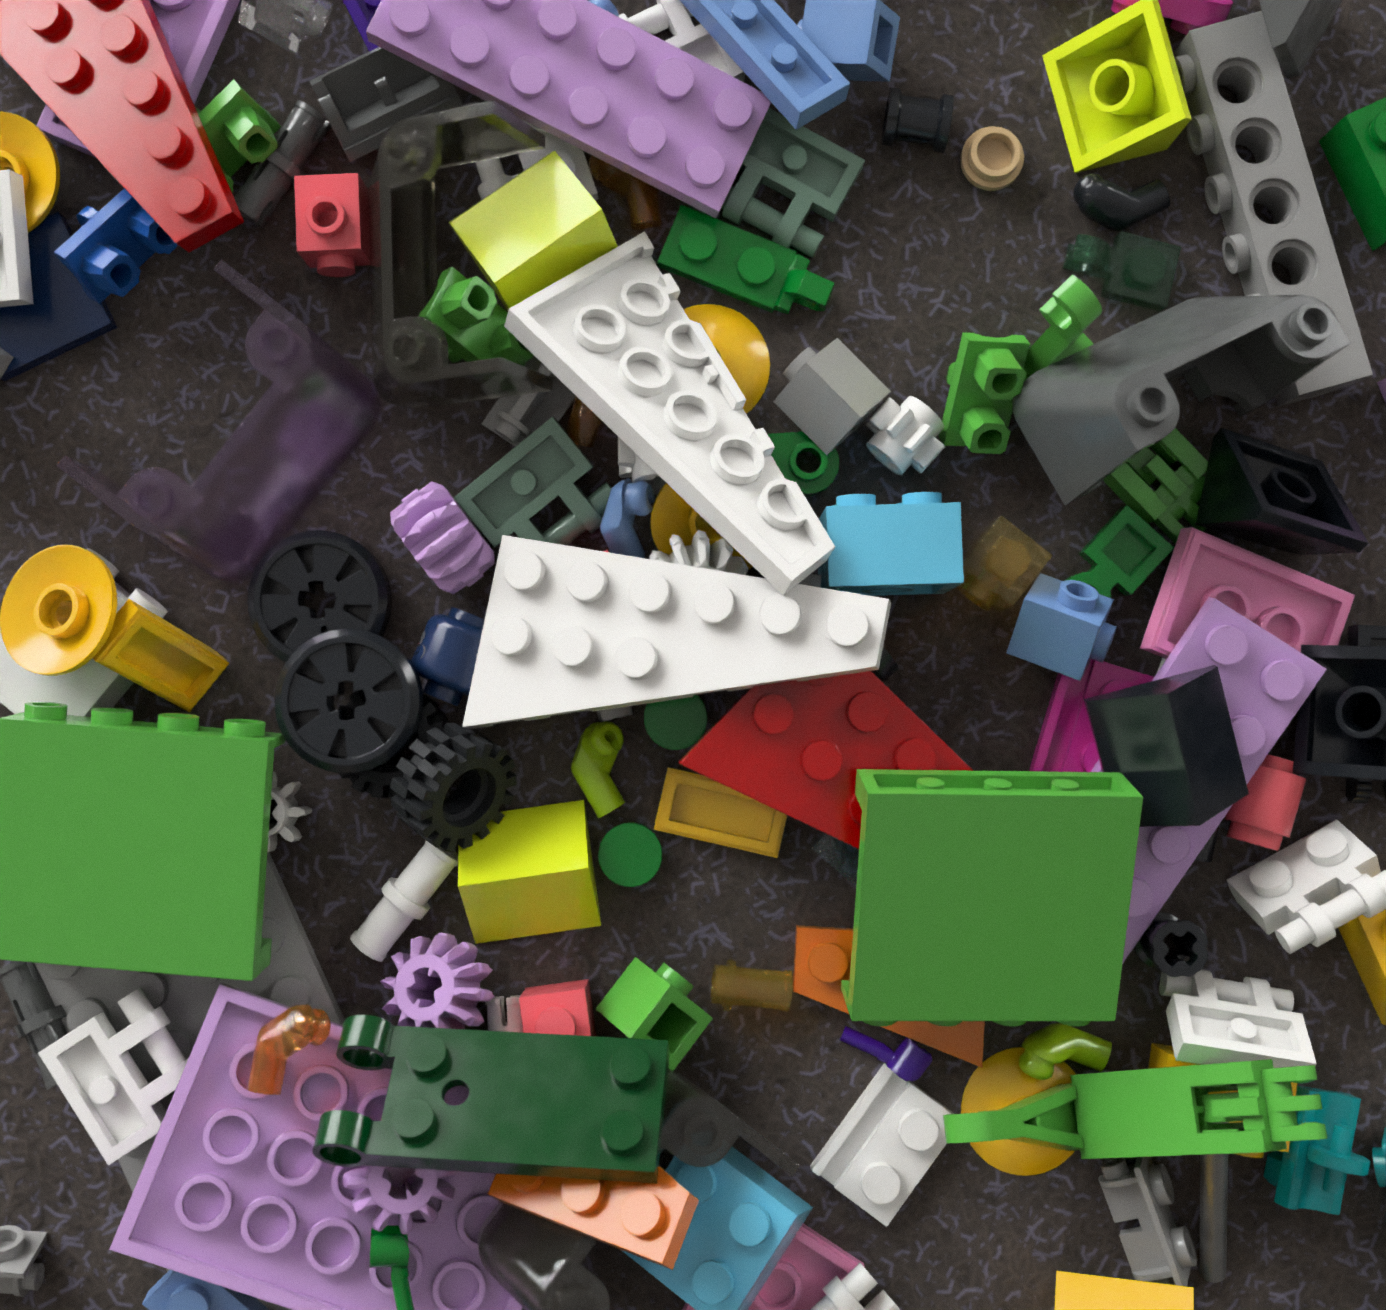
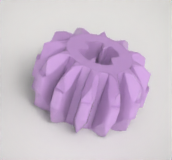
M431 481L420 490L416 488L401 500L402 504L390 512L391 525L394 527V531L401 538L415 560L425 570L429 578H432L439 589L455 594L465 586L470 587L484 576L483 573L495 564L494 551L449 491L441 484Z
M438 933L432 941L430 938L418 936L411 939L410 954L397 952L391 956L398 969L397 976L386 977L380 982L385 988L394 990V997L382 1009L388 1015H400L397 1026L465 1029V1025L478 1027L485 1022L476 1007L478 1001L489 1002L495 997L492 991L481 988L480 982L493 970L486 963H474L479 949L472 943L461 942L457 944L455 936L446 933Z
M362 1165L365 1168L353 1169L343 1175V1185L345 1188H365L351 1202V1209L356 1215L365 1213L377 1204L378 1207L372 1220L373 1229L382 1231L387 1226L393 1213L398 1214L401 1234H410L413 1229L412 1212L419 1210L425 1221L429 1224H433L439 1219L436 1207L430 1200L431 1197L451 1202L456 1196L455 1188L439 1178L453 1176L460 1171L414 1168V1172L418 1176L417 1179L410 1184L407 1178H405V1187L401 1188L391 1186L390 1172L386 1167Z

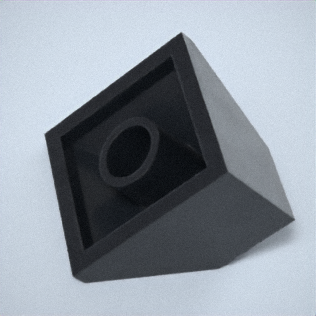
M1301 645L1302 654L1327 670L1297 712L1293 773L1386 781V646Z

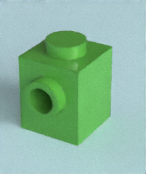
M636 957L596 1007L599 1013L628 1038L668 1040L670 1050L668 1068L672 1072L713 1019L687 997L694 986L664 962L654 972Z

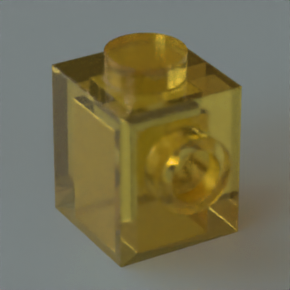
M1001 515L987 525L963 556L964 583L958 589L967 599L983 610L989 611L991 607H994L999 612L1014 606L1053 555Z

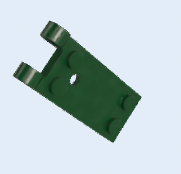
M353 1015L344 1020L336 1052L337 1058L342 1063L356 1069L373 1071L386 1068L392 1069L381 1121H373L365 1115L346 1110H332L321 1115L312 1150L313 1155L319 1160L341 1167L366 1165L657 1184L670 1057L668 1040L394 1026L391 1022L372 1015ZM464 1086L469 1090V1096L462 1104L453 1106L444 1101L445 1094L453 1087Z

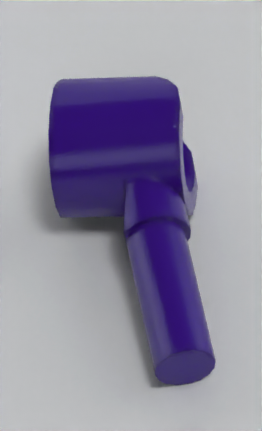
M845 1026L840 1041L876 1057L877 1060L885 1063L889 1069L905 1081L919 1079L932 1063L931 1054L924 1048L921 1049L914 1040L907 1037L904 1038L895 1051L885 1043L848 1026Z

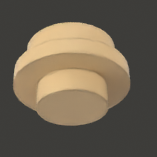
M995 126L984 127L975 131L965 142L960 156L961 169L967 180L977 188L987 191L1001 190L1012 184L1021 172L1024 163L1023 148L1017 137L1011 131Z

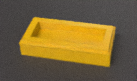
M128 599L116 613L109 637L100 651L93 657L99 664L188 712L193 709L230 664L211 647L131 599Z
M668 767L653 830L778 858L787 815L704 775Z

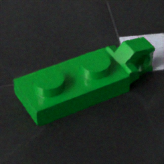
M683 205L678 210L657 261L659 268L770 313H773L775 310L789 314L793 302L815 311H825L834 287V282L808 271L807 267L810 260L796 254L797 251Z

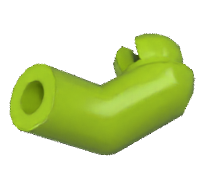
M609 721L593 723L584 730L571 763L572 774L598 819L626 803L610 776L618 751L624 744V736L618 725Z
M1053 1023L1026 1036L1022 1043L1025 1051L1020 1056L1019 1066L1024 1073L1039 1080H1046L1052 1077L1055 1063H1062L1067 1059L1101 1072L1108 1063L1112 1043L1072 1026Z

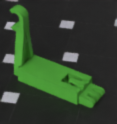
M1071 275L1052 293L1053 297L1039 309L1051 326L1028 349L1024 365L1026 372L1024 382L1036 371L1093 345V342L1083 332L1101 315L1102 307L1091 289L1074 275ZM1175 428L1161 441L1150 446L1158 455H1155L1149 448H1146L1103 479V481L1148 524L1154 522L1176 544L1180 530L1184 528L1178 522L1182 517L1195 529L1202 532L1207 529L1195 524L1199 509L1196 503L1201 499L1205 480L1203 474L1207 471L1208 461ZM1179 461L1182 465L1174 472L1169 466ZM1157 479L1161 485L1153 491L1149 486Z
M1272 1059L1070 1075L1071 1083L1058 1084L999 1110L943 1115L947 1144L1008 1139L1066 1151L1080 1150L1081 1159L1262 1153L1287 1149L1286 1141L1328 1139L1325 1124L1305 1122L1298 1125L1296 1111L1322 1109L1320 1094L1293 1096L1291 1082L1309 1083L1318 1080L1315 1065L1273 1068ZM1238 1090V1092L1208 1094V1092ZM1214 1122H1233V1123H1214Z

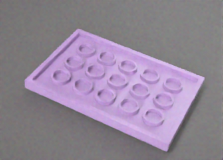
M220 983L109 1250L291 1310H397L391 1284V1267L370 1268L372 1220L378 1205L376 1204L365 1213L356 1215L351 1209V1202L365 1188L349 1189L343 1185L344 1173L365 1167H341L328 1164L316 1158L312 1153L320 1117L327 1111H352L365 1115L373 1121H381L392 1069L384 1068L371 1071L350 1067L342 1063L336 1056L342 1025ZM464 1086L453 1087L445 1094L444 1101L453 1106L462 1104L468 1098L469 1090ZM386 1167L390 1172L391 1186L405 1187V1178L412 1184L418 1177L414 1172V1168ZM460 1171L453 1176L439 1178L451 1184L456 1190V1196L451 1202L431 1197L430 1200L436 1207L439 1219L435 1223L429 1224L425 1221L419 1210L411 1213L413 1229L410 1234H407L409 1247L408 1280L414 1309L522 1310L553 1222L489 1196L487 1193L494 1180L495 1173ZM392 1213L387 1225L399 1226L398 1214Z

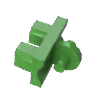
M234 79L202 111L195 106L232 193L234 181L231 179V176L247 160L251 164L256 162L263 163L278 148L274 133L281 128L277 120L259 105Z
M450 267L441 273L433 296L420 312L416 322L443 342L441 354L452 363L458 362L463 358L503 391L515 386L526 362L533 357V354L504 327L508 312L497 304L493 288L478 276L467 279L454 267Z
M962 333L956 362L951 363L946 376L950 389L942 419L944 429L938 436L945 446H967L972 453L1001 454L1006 451L1011 432L1008 426L1012 415V401L1016 395L1021 393L1026 375L1024 365L1030 343L1024 335L995 338L975 333Z

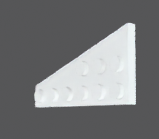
M645 231L509 308L504 327L783 596L827 561L835 545L798 484L785 479L771 456L775 448L764 428H754L743 409L746 398L702 325L690 320L677 300L680 289L670 273L662 275L652 258L654 246Z
M502 535L462 727L476 729L493 726V724L519 720L531 721L550 718L553 715L588 710L593 712L688 698L697 694L727 690L729 692L750 689L758 685L793 680L798 682L879 670L891 602L886 598L797 584L783 596L766 578Z

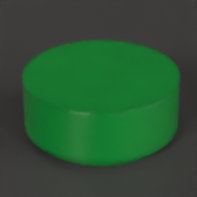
M698 695L647 703L644 711V725L648 735L656 744L670 750H681L692 746L701 738L707 725V712L703 701Z
M636 822L621 823L609 830L602 839L598 851L599 864L607 878L620 886L636 887L643 885L651 880L660 868L662 861L660 840L649 827Z

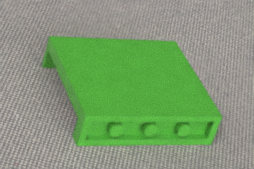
M54 702L25 703L24 712L1 717L0 960L253 981L270 965L272 938H262L274 748L285 744V738L282 733L265 732L266 722L254 719L224 720V728L199 726V716L183 713L158 714L157 723L133 721V710L124 708H92L91 717L67 715L68 705Z
M857 769L855 796L862 809L850 980H841V991L851 1021H863L873 1026H889L897 1021H928L938 1026H955L962 1021H993L1003 1026H1020L1027 1021H1058L1064 1025L1077 1027L1088 1025L1091 1021H1115L1143 796L1121 772Z

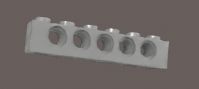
M1258 11L1189 30L1173 55L1191 114V121L1187 124L1189 145L1196 155L1203 154L1209 174L1204 186L1206 202L1213 214H1221L1227 234L1222 243L1223 259L1227 269L1232 274H1239L1245 296L1305 295L1318 299L1332 311L1351 342L1350 345L1275 397L1277 405L1280 407L1351 387L1372 376L1373 373L1281 68L1272 49L1263 13ZM1217 86H1223L1233 91L1238 103H1231L1222 98ZM1235 145H1243L1250 149L1254 154L1256 164L1242 160L1237 154ZM1253 203L1262 204L1269 209L1273 216V224H1267L1256 216ZM1272 262L1280 263L1286 267L1291 276V285L1281 283L1276 279L1272 272Z

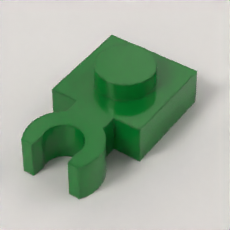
M1125 505L1112 516L1079 553L1092 567L1087 572L1072 575L1066 580H1076L1089 584L1100 595L1111 598L1110 590L1114 586L1123 595H1132L1174 547L1128 505Z

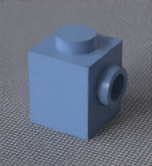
M806 0L803 19L799 21L797 26L847 80L890 82L900 17L881 0Z
M1040 573L1023 600L1006 653L1081 681L1091 659L1103 663L1117 628V626L1106 623L1114 599L1100 595L1094 587L1076 580L1061 581Z

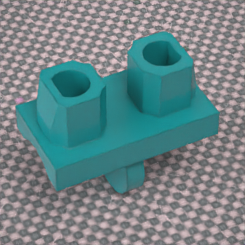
M1297 1085L1296 1095L1320 1094L1322 1109L1296 1111L1298 1125L1305 1122L1325 1124L1328 1139L1290 1141L1289 1152H1271L1267 1155L1263 1177L1276 1187L1274 1202L1287 1209H1311L1340 1215L1347 1174L1366 1176L1368 1175L1371 1162L1369 1159L1351 1152L1361 1098L1348 1093Z

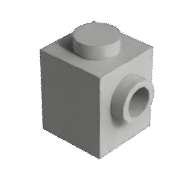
M836 338L818 353L811 347L806 348L790 363L783 372V375L790 382L773 402L828 455L863 424L891 391Z

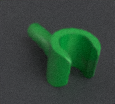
M387 1225L382 1231H377L372 1227L370 1268L391 1267V1284L397 1310H415L408 1280V1235L401 1234L398 1225Z

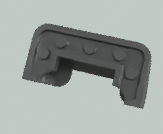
M1305 295L1196 297L1179 303L1036 371L1023 383L1021 393L1013 398L1012 411L1018 426L1066 506L1093 492L1102 485L1101 481L1140 451L1158 443L1175 429L1179 420V403L1169 382L1184 375L1199 402L1214 395L1229 397L1237 402L1233 407L1239 417L1272 400L1350 345L1351 342L1332 311L1326 304L1314 297Z

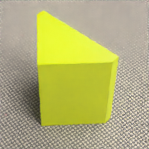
M1140 0L1042 55L1075 173L1167 150L1191 121V115L1158 0Z
M556 151L550 152L449 222L507 311L509 308L618 247L602 208Z
M584 800L500 811L505 816L499 824L492 819L486 826L490 834L484 839H480L473 834L472 846L463 849L458 845V889L475 944L601 926Z

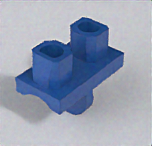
M124 188L100 211L90 206L83 208L76 215L82 227L55 250L54 253L77 278L86 295L100 304L111 293L124 297L139 283L141 272L139 267L155 252L158 254H170L178 244L170 238Z

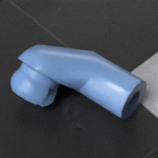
M627 478L611 488L600 524V532L611 553L639 558L645 557V551L633 528L635 515L646 516L653 510L651 503L655 502L653 488L648 482L641 480L632 483L631 479Z

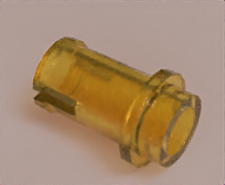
M728 959L726 965L715 964L711 980V1003L722 1004L723 1011L729 1012L733 1005L789 1011L793 988L792 971L736 966V962L733 959Z

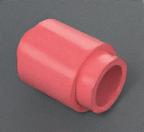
M1269 754L1266 756L1247 784L1249 794L1234 803L1225 816V820L1231 821L1227 837L1279 851L1283 837L1290 838L1306 783V778L1293 773V761Z

